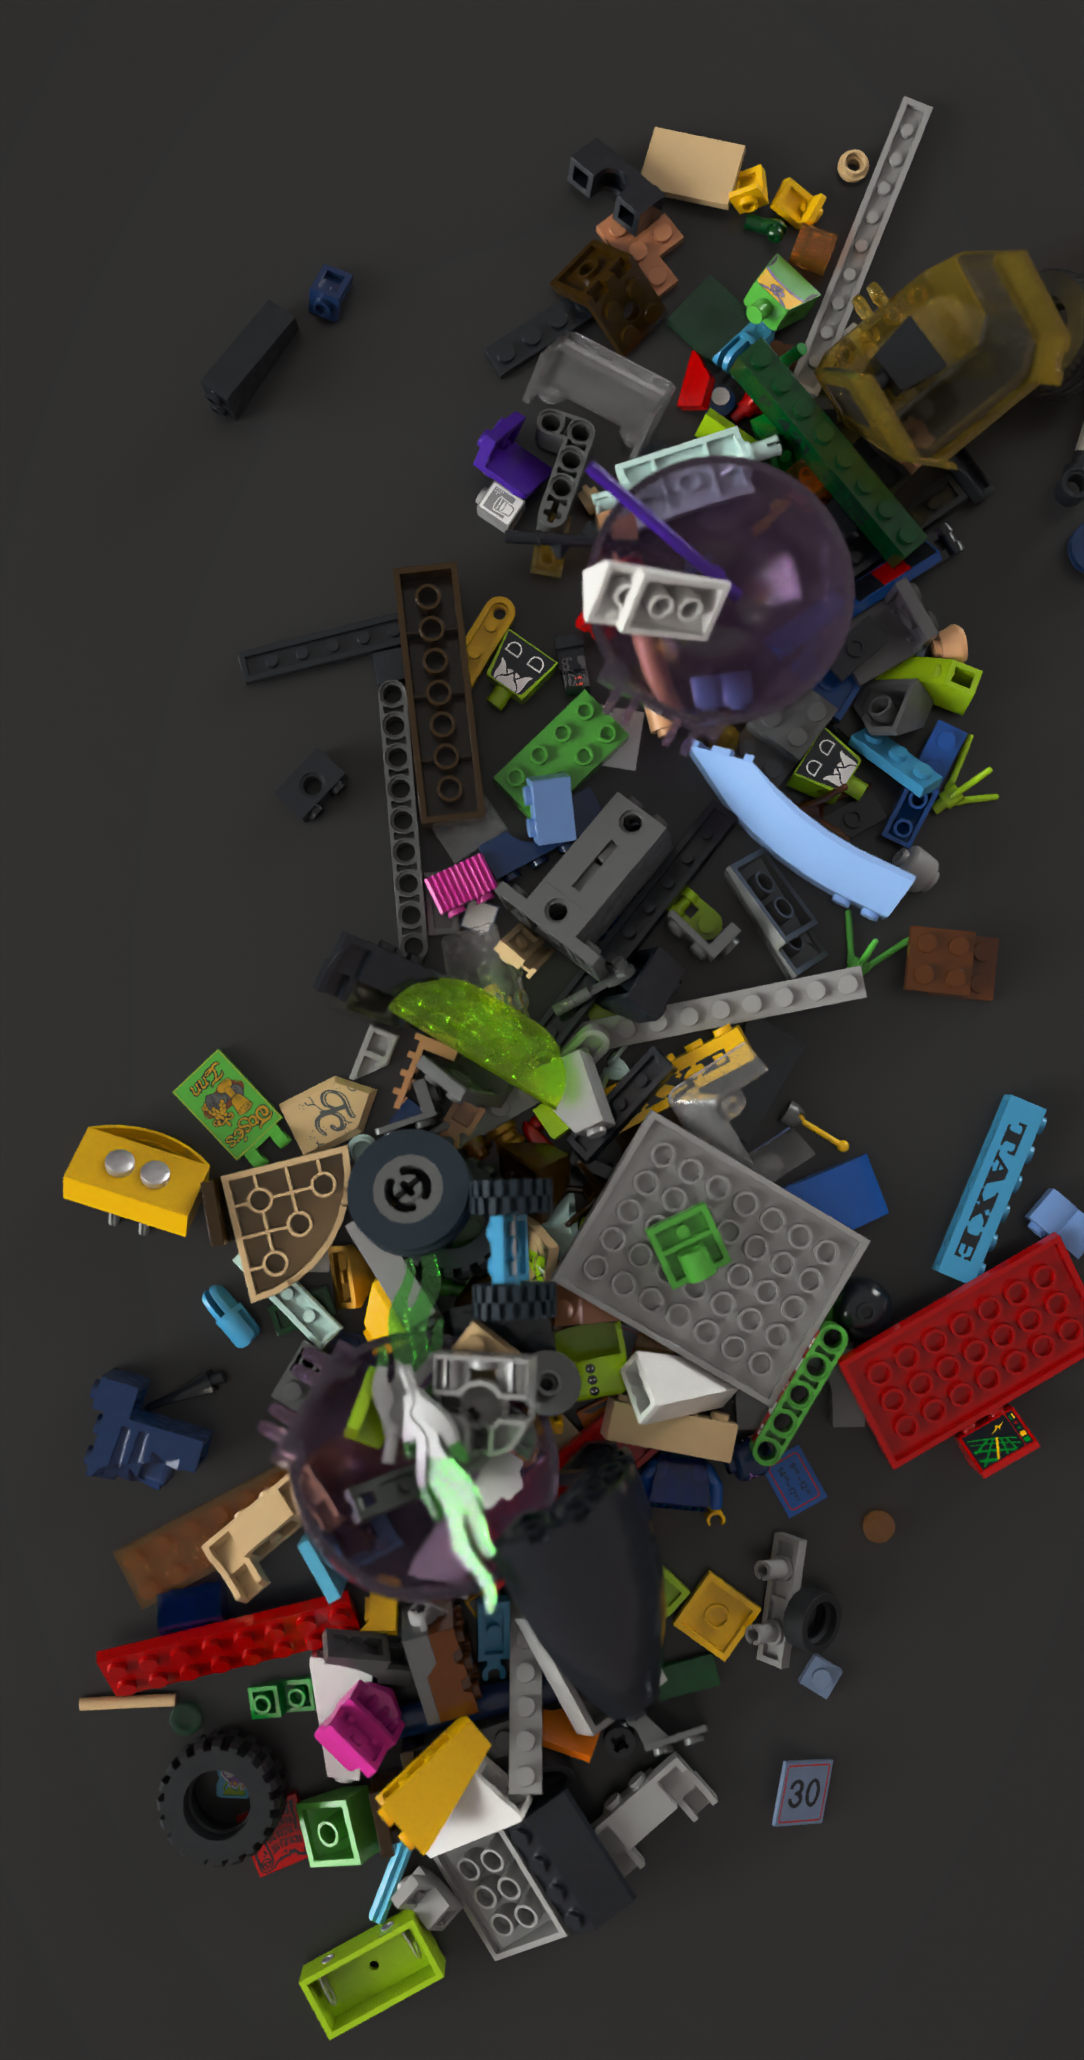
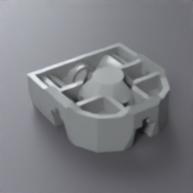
M438 1349L435 1351L433 1395H435L436 1402L444 1408V1395L459 1396L458 1399H461V1405L458 1406L459 1410H446L454 1420L461 1442L448 1446L449 1448L462 1455L485 1454L497 1457L515 1448L522 1441L536 1418L537 1354ZM471 1369H497L496 1380L485 1377L471 1380ZM509 1399L529 1400L530 1409L528 1410V1415L508 1414ZM475 1407L476 1411L481 1414L479 1419H474L468 1412V1409ZM486 1428V1431L489 1430L488 1446L475 1445L476 1429Z

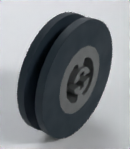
M419 1129L395 1131L369 1145L355 1162L347 1186L349 1211L359 1230L383 1251L402 1257L425 1256L439 1251L450 1244L465 1228L471 1216L469 1181H473V1177L460 1153L443 1137ZM417 1173L430 1178L432 1186L430 1197L423 1184L416 1176L411 1174ZM410 1189L415 1192L412 1197L407 1194ZM392 1190L401 1204L407 1210L413 1212L404 1213L393 1209L391 1205Z

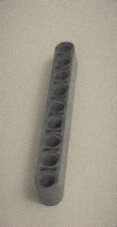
M391 679L381 684L378 691L399 949L403 956H407V943L410 940L418 939L423 943V950L418 956L425 959L429 954L430 947L407 693L405 686L400 681ZM389 691H400L402 693L400 701L394 704L388 703L385 700V696ZM394 721H400L405 725L403 732L398 735H392L388 732V726ZM397 752H403L407 755L406 763L399 767L390 763L392 755ZM400 783H405L410 787V792L403 798H397L393 795L394 787ZM403 814H407L413 819L411 826L405 830L399 829L395 825L397 818ZM406 845L412 846L415 849L414 857L409 861L400 860L398 857L400 848ZM406 877H414L418 881L416 890L411 893H405L401 890V882ZM409 908H416L421 914L419 921L412 925L405 923L403 919L405 911Z

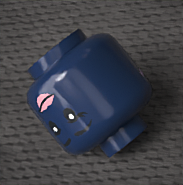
M753 1435L735 1440L731 1463L723 1462L729 1475L734 1474L742 1482L765 1475L769 1471V1466L760 1465L750 1451L749 1443ZM763 1442L758 1446L757 1453L759 1455L767 1456L771 1453L767 1442Z

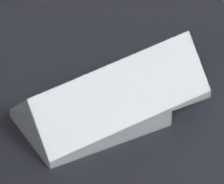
M605 560L583 571L584 620L586 623L616 625L620 633L707 642L732 584L726 580Z

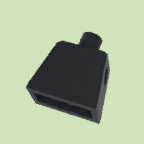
M910 315L869 361L876 372L864 381V385L874 397L887 387L895 397H898L939 374L947 366V363Z

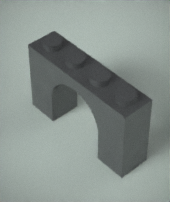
M848 1340L842 1355L858 1347V1345H854V1341ZM814 1357L808 1361L807 1365L820 1370L823 1365L822 1359ZM836 1363L826 1380L828 1390V1422L832 1427H865V1418ZM739 1389L733 1395L734 1422L739 1425L738 1430L757 1429L768 1411V1406Z

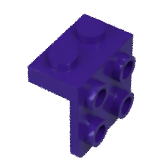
M514 411L506 419L501 417L492 430L486 429L477 442V446L480 448L473 465L480 469L484 475L507 488L511 494L527 499L550 479L553 469L515 443L526 417Z

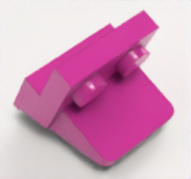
M359 1679L339 1700L334 1711L319 1725L314 1736L347 1770L354 1771L359 1768L369 1778L377 1772L386 1752L397 1743L406 1724L401 1720V1710L393 1689L369 1681L363 1682Z

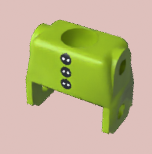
M620 1321L575 1325L554 1333L557 1352L567 1356L575 1364L580 1374L581 1391L576 1402L622 1394L627 1391L620 1373V1369L627 1362Z

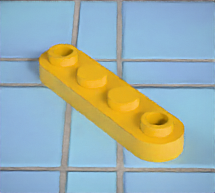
M496 596L491 598L485 604L466 635L471 690L500 645L508 628L510 629L515 620V607L506 597ZM498 610H502L506 614L501 620L494 617V613Z

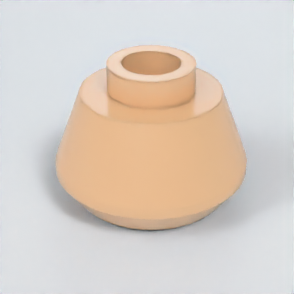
M951 624L939 631L935 640L930 643L932 658L954 659L965 663L968 658V644L963 628L956 624Z

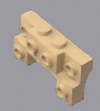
M299 1463L275 1485L264 1489L259 1494L258 1499L250 1506L239 1510L235 1514L234 1519L204 1543L201 1548L208 1560L225 1580L236 1601L247 1604L271 1583L259 1564L263 1558L303 1525L312 1538L321 1541L342 1524L345 1519L330 1495L323 1492L310 1469Z

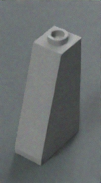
M354 1221L345 1226L407 1328L416 1336L419 1334L426 1335L438 1327V1322L443 1320L444 1317L409 1257L397 1256L383 1251L359 1230Z

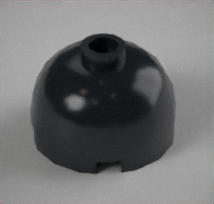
M855 1276L849 1278L833 1304V1322L840 1325L846 1331L849 1338L863 1341L869 1340L887 1330L892 1321L894 1307L890 1294L882 1284L869 1277Z

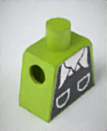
M508 628L486 674L487 681L495 686L486 701L499 711H502L510 698L522 705L525 704L558 670V662Z
M824 728L812 743L786 784L814 798H818L836 787L847 784L848 789L843 792L858 801L869 786V784L853 775L861 763V758L827 728ZM841 794L829 799L826 803L834 804Z

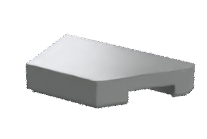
M370 1024L349 1079L356 1080L388 1066L400 1035Z

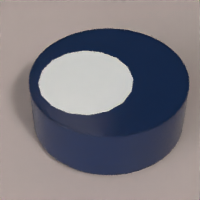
M714 386L708 410L712 408L727 418L734 410L735 395L726 386Z

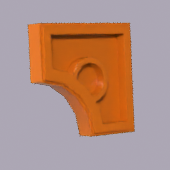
M563 1708L557 1710L543 1709V1747L590 1763L601 1731L595 1736L579 1735L574 1730Z

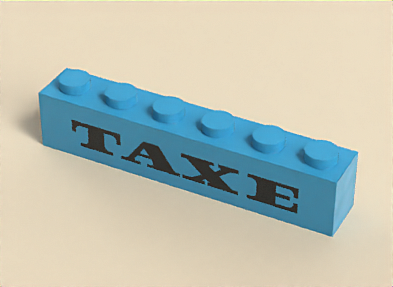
M1004 1094L931 1269L964 1283L984 1273L986 1264L983 1261L987 1252H992L997 1243L998 1235L995 1234L999 1223H1003L1009 1214L1010 1205H1008L1011 1194H1015L1020 1188L1023 1179L1020 1176L1024 1163L1028 1164L1033 1157L1035 1147L1032 1144L1036 1135H1040L1045 1128L1047 1118L1044 1115L1047 1109L1014 1095Z

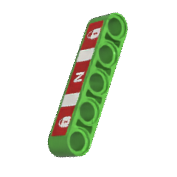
M824 1321L775 1404L772 1408L769 1407L753 1434L749 1447L754 1459L760 1465L772 1466L780 1460L848 1343V1335L836 1322ZM830 1329H836L839 1333L838 1341L835 1344L826 1345L823 1338L824 1334ZM814 1357L821 1358L822 1368L815 1373L808 1372V1361ZM797 1385L806 1387V1394L801 1400H793L790 1396L791 1390ZM781 1413L788 1414L790 1421L786 1427L777 1428L774 1426V1420L777 1415ZM766 1441L773 1443V1451L769 1455L761 1456L757 1453L758 1446Z

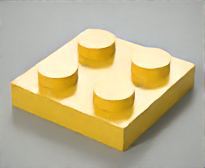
M708 1570L675 1616L672 1624L725 1662L744 1636L748 1625L754 1622L762 1609L754 1601Z

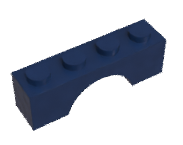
M590 786L572 795L577 839L602 810ZM506 831L478 846V851L483 854L496 883L503 880L508 884L522 876L520 870L530 865L532 869L542 866L549 861L548 855L559 850L560 854L567 852L575 841L539 846L536 842L518 840Z

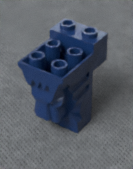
M113 1368L108 1373L103 1374L100 1380L96 1379L91 1390L90 1398L94 1399L92 1409L102 1411L104 1414L98 1415L94 1425L93 1433H97L94 1446L90 1445L84 1458V1464L88 1465L85 1475L115 1480L119 1476L131 1482L141 1481L153 1489L160 1490L171 1481L177 1470L195 1473L206 1461L214 1430L142 1409L151 1378Z

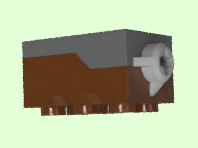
M445 1595L402 1607V1643L428 1726L478 1713V1699L483 1697L479 1681L481 1679L479 1664L477 1660L473 1661L471 1638L469 1632L465 1633L463 1628L465 1624L461 1605L455 1606L452 1595Z

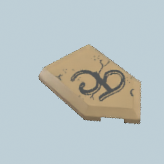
M334 1076L280 1103L279 1106L303 1155L331 1149L363 1133L378 1090Z

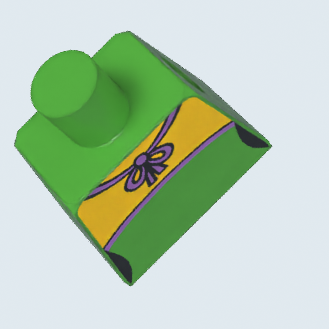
M777 253L756 279L743 301L747 307L746 316L751 323L759 324L763 322L772 331H778L805 318L821 294Z

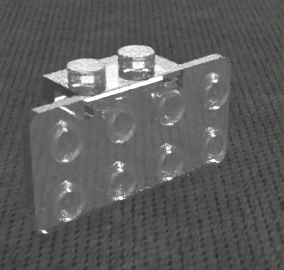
M491 922L445 936L441 942L447 976L460 982V986L451 1002L460 1055L465 1059H471L515 1046L518 1042L515 1020L529 1017L527 1009L529 999L524 991L522 981L523 968L516 969L514 966L506 964L500 958L499 953L494 950L500 941L498 926Z

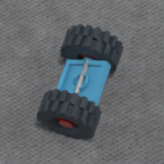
M552 1178L469 1181L470 1215L505 1214L490 1216V1223L487 1226V1238L491 1242L488 1272L492 1276V1283L472 1285L473 1319L526 1320L557 1316L556 1282L525 1281L529 1280L527 1214H519L553 1212Z

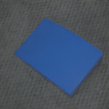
M867 1154L810 1174L806 1178L781 1187L852 1230L889 1213Z

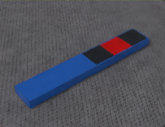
M925 541L896 567L892 568L886 561L763 640L766 649L780 663L785 662L883 599L896 582L905 577L908 581H911L942 561L940 552Z

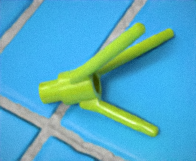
M972 734L967 735L951 776L944 787V791L938 794L940 798L934 801L932 805L937 815L947 807L950 810L955 805L960 806L967 803L999 799L998 794L966 797L962 794L992 773L993 769L991 767L986 768L959 788L955 785L971 746Z

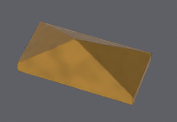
M353 1244L330 1246L328 1254L336 1309L361 1308L376 1276L362 1253Z

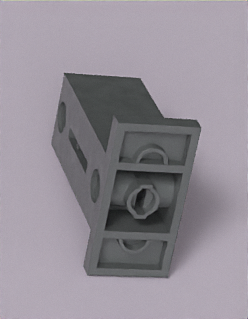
M618 791L530 896L518 885L513 884L510 887L503 880L494 890L508 912L598 982H601L609 972L605 966L607 961L600 955L602 951L595 945L596 942L674 850L671 841L672 836L667 829V822L655 813L650 816L642 810L643 805L631 795H628L626 798Z

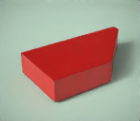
M691 351L677 407L682 411L708 410L716 380L708 370L703 357L697 351Z

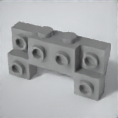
M676 1750L654 1770L650 1767L645 1773L640 1771L635 1774L628 1783L629 1787L621 1794L616 1792L606 1800L603 1814L591 1824L624 1878L637 1866L640 1870L645 1866V1859L635 1848V1845L678 1808V1805L695 1822L699 1819L698 1812L706 1805L711 1803L714 1806L718 1802L715 1792L696 1770L693 1771Z

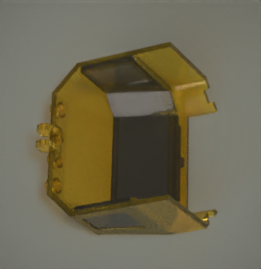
M1026 250L962 251L923 271L889 300L881 286L874 281L867 287L868 294L879 308L872 312L863 296L857 294L851 301L857 314L863 321L824 353L814 372L845 427L850 428L895 460L958 470L954 462L947 460L1038 385L1061 386L1064 373L1061 371L1064 352L1069 350L1071 336ZM911 315L947 363V366L936 376L895 397L888 387L884 391L881 390L876 379L872 376L876 371L869 361L906 318Z

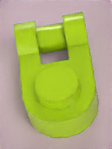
M689 887L685 889L678 901L668 911L669 913L671 910H674L705 941L713 940L722 930L723 923L720 915ZM690 905L698 910L691 919L684 913Z

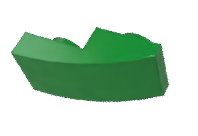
M311 1675L263 1682L247 1688L252 1720L279 1718L286 1713L317 1710Z

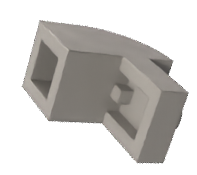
M418 1866L411 1875L403 1878L397 1885V1891L390 1898L397 1909L413 1910L427 1930L443 1931L464 1907L452 1890L439 1877L422 1866Z

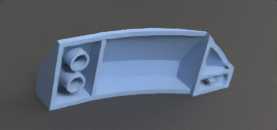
M690 740L686 751L723 807L738 817V824L762 848L764 847L772 857L802 879L833 896L831 901L845 908H849L850 905L861 909L860 915L875 922L879 918L884 920L890 916L917 876L856 848L828 831L799 809L773 785L753 763L754 755L745 754L744 758L740 759L734 757L736 752L731 749L713 745L711 749L700 741Z

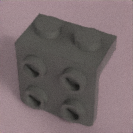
M671 910L665 918L668 922L666 929L678 940L683 937L691 945L688 950L701 962L706 959L710 963L719 953L725 957L740 942L736 936L741 930L733 922L709 945L674 910Z
M425 1078L412 1082L422 1113L375 1129L376 1136H385L395 1131L413 1127L425 1130L439 1125L437 1119L445 1117L441 1103L445 1102L441 1087L429 1083Z

